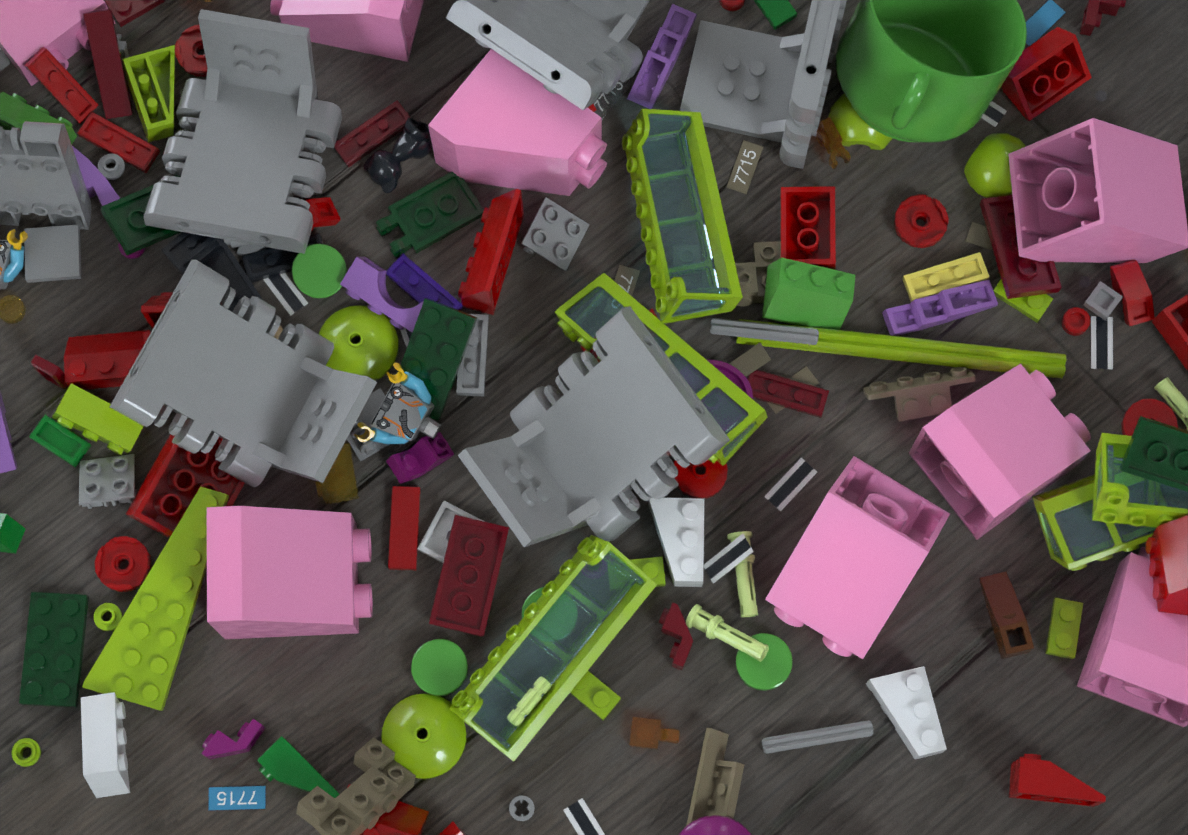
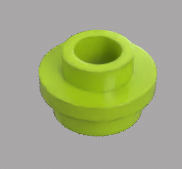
M104 603L94 612V622L103 631L116 629L122 619L120 608L112 603ZM106 612L112 613V618L109 621L103 620V615Z
M30 738L20 739L12 748L13 760L23 767L34 765L41 755L39 744ZM25 748L31 749V755L28 758H24L22 754Z

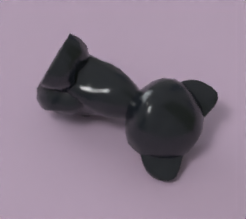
M408 118L405 122L403 134L395 142L392 151L378 150L363 165L365 171L369 173L371 180L380 185L385 193H391L397 187L398 179L402 174L401 162L412 158L422 159L431 152L433 146L428 124Z

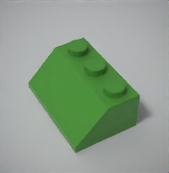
M5 92L0 93V127H3V130H11L13 127L20 128L22 131L25 121L65 124L70 142L73 144L77 135L72 128L71 122L62 117L56 119L50 116V113L39 105L32 107L26 104L27 101L15 93L12 96Z
M781 257L769 264L767 268L762 318L798 326L840 330L853 302L856 275Z

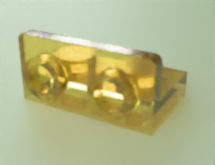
M350 443L343 445L324 482L316 481L318 497H323L326 504L359 499Z

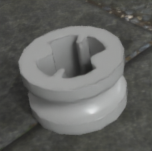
M520 795L512 799L509 811L514 819L526 821L534 814V803L529 797ZM520 800L522 803L525 800L529 803L527 809L530 811L528 815L523 816L521 814V817L515 814L517 808L514 805L517 801Z

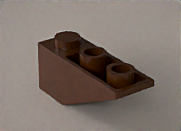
M1007 572L979 578L1001 659L1029 653L1034 649L1027 620Z

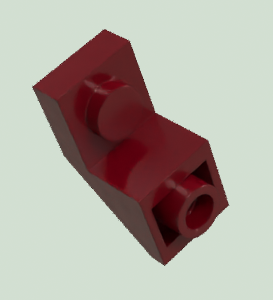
M1089 0L1084 10L1080 34L1091 36L1094 27L1099 28L1102 14L1116 16L1119 8H1124L1126 0Z
M672 602L670 609L664 608L659 623L663 625L662 633L681 640L680 643H674L669 658L674 659L672 667L682 671L693 645V639L678 604Z

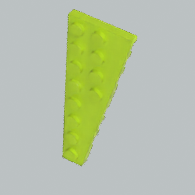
M204 487L199 488L86 677L83 688L103 694L115 692L117 698L156 710H164L207 569V507H225L229 497L228 494Z

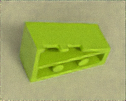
M175 45L124 58L125 77L148 143L174 136Z
M72 383L67 388L52 416L59 424L69 429L74 428L83 432L82 435L94 442L100 440L108 444V449L120 455L123 452L129 453L144 427L110 408V403Z

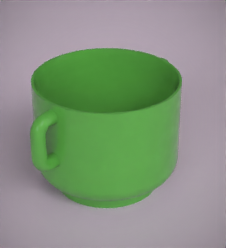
M860 0L837 47L835 61L840 85L856 113L869 126L885 136L905 142L925 143L957 138L969 131L981 119L1021 56L1027 37L1024 14L1017 0Z

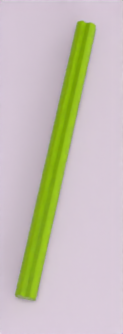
M739 319V321L814 328L819 331L818 342L816 345L745 337H737L736 340L738 344L757 345L761 342L762 346L965 367L997 372H1008L1021 364L1029 374L1038 370L1046 377L1061 379L1065 375L1067 359L1066 354L742 319Z

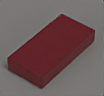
M35 354L30 362L35 370L47 381L62 389H67L65 373L60 367Z

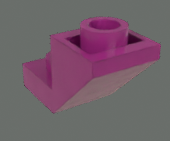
M438 432L434 439L429 436L422 437L411 449L391 455L386 462L401 484L419 478L451 458L454 453L441 432Z
M254 719L250 723L245 722L237 734L239 737L237 742L217 730L215 734L211 733L202 745L204 750L201 754L211 760L250 752L266 728Z

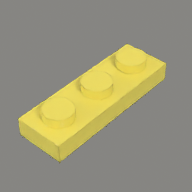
M981 252L903 276V282L911 302L915 299L936 295L945 289L989 279Z

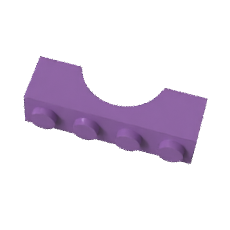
M356 257L340 285L347 289L345 291L346 294L356 300L361 298L369 303L367 307L374 313L379 315L384 313L390 317L389 322L401 330L406 328L413 332L423 302L413 308L398 305L392 300L386 288L387 271L366 257Z

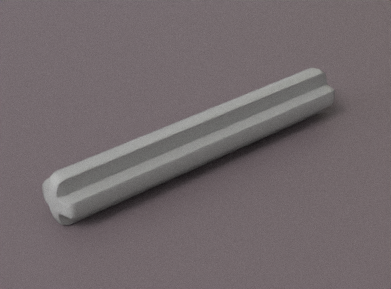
M712 318L710 324V333L717 335L816 345L819 337V331L814 328Z
M868 720L767 737L762 739V748L764 753L768 754L869 737L873 735V725Z

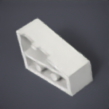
M651 497L648 500V506L662 545L673 585L676 587H702L704 499H654Z
M924 666L872 678L867 681V687L880 703V707L896 728L895 730L914 759L940 754L947 750Z
M115 692L81 697L83 776L96 798L130 793L128 761L125 749L127 736L122 721L126 717L124 703L119 702Z

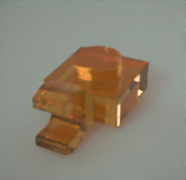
M830 117L821 121L817 129L816 138L820 146L825 147L828 154H830L829 165L836 169L838 161L835 157L838 156L842 157L846 164L849 163L851 159L850 153L843 147L841 143L843 139Z
M633 717L629 745L658 750L659 741L679 744L680 730L660 729L661 720Z

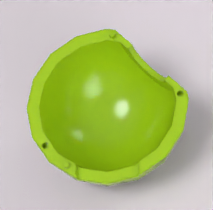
M845 93L831 107L828 117L829 132L837 145L850 147L851 145L861 144L869 146L871 149L882 150L893 139L869 126L856 113Z
M992 133L979 144L966 163L964 173L968 184L977 194L986 198L1013 195L1008 154L1024 148L1026 145L1019 138L1008 133Z

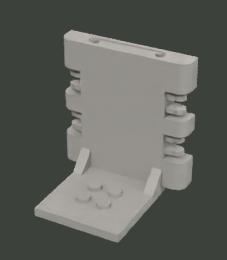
M458 0L452 5L446 19L475 37V41L479 45L491 48L544 84V88L549 92L558 93L580 109L585 110L596 102L601 91L608 94L614 89L618 80L622 82L627 81L639 69L643 61L642 52L627 39L650 0Z
M812 0L805 33L786 37L701 20L680 111L701 112L705 127L781 142L779 152L781 161L787 166L803 169L810 138L817 134L831 75V70L826 69L827 62L832 63L847 0ZM678 117V121H683L684 118Z
M201 9L198 21L208 68L206 80L190 78L185 82L176 114L179 125L190 131H177L175 136L168 138L162 156L166 171L181 177L163 176L161 182L153 185L144 214L145 225L305 254L314 223L313 215L309 211L310 204L307 201L294 198L293 196L310 198L313 192L322 194L326 179V171L321 164L323 159L319 155L309 152L322 153L326 147L334 148L342 121V112L339 106L328 101L318 100L310 30L301 26Z
M25 121L22 131L20 128L12 127L11 130H3V127H0V225L19 226L21 213L22 215L35 213L39 216H47L48 214L52 226L79 225L80 229L89 230L91 200L65 124Z
M192 259L111 403L110 408L145 427H148L154 421V425L159 428L166 422L173 410L176 412V415L169 426V433L174 436L172 443L191 453H197L201 449V452L206 454L211 451L218 437L222 438L223 440L215 454V459L221 462L218 469L251 487H257L263 481L270 467L323 483L377 382L367 376L327 367L326 364L333 352L334 343L303 324H297L295 327L289 323L284 327L279 338H274L280 326L281 318L275 315V307L258 297L252 296L251 299L246 296L242 297L233 312H231L228 308L236 292L233 288H228L229 279L198 260Z
M630 306L622 308L596 332L597 340L593 343L592 347L601 362H598L590 352L585 350L583 353H573L558 367L559 375L556 377L555 382L564 394L563 396L549 384L546 387L535 388L510 412L512 421L519 429L517 433L507 438L465 448L458 455L523 547L589 525L598 538L608 542L615 540L640 519L636 512L640 507V503L631 491L632 488L642 500L648 501L651 497L654 499L665 497L679 485L675 480V477L678 475V469L670 459V455L682 467L686 468L690 463L699 465L705 463L730 441Z

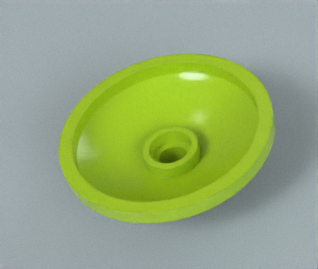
M349 306L335 312L325 321L319 332V335L334 343L333 352L326 366L334 370L367 376L374 381L382 378L392 368L398 355L399 341L394 325L389 322V318L383 313L381 315L376 314L367 306ZM355 336L361 338L360 342L357 344H353L351 342L352 338Z
M430 694L409 696L391 709L383 724L382 744L394 751V760L413 773L417 779L435 778L448 772L459 761L466 746L467 734L464 721L449 710L452 703L440 696ZM426 729L428 731L425 739L418 738L419 730Z

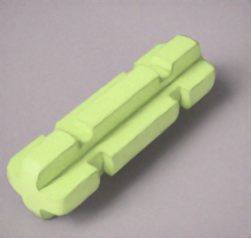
M541 676L533 684V689L530 688L517 703V708L508 714L507 719L514 726L519 727L525 720L524 716L531 713L542 699V694H546L551 688V683Z

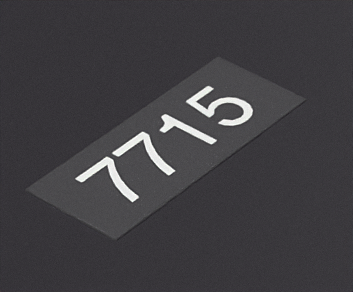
M629 79L625 82L618 80L614 89L608 94L601 91L596 102L593 103L597 109L594 113L603 119L631 85L632 81Z

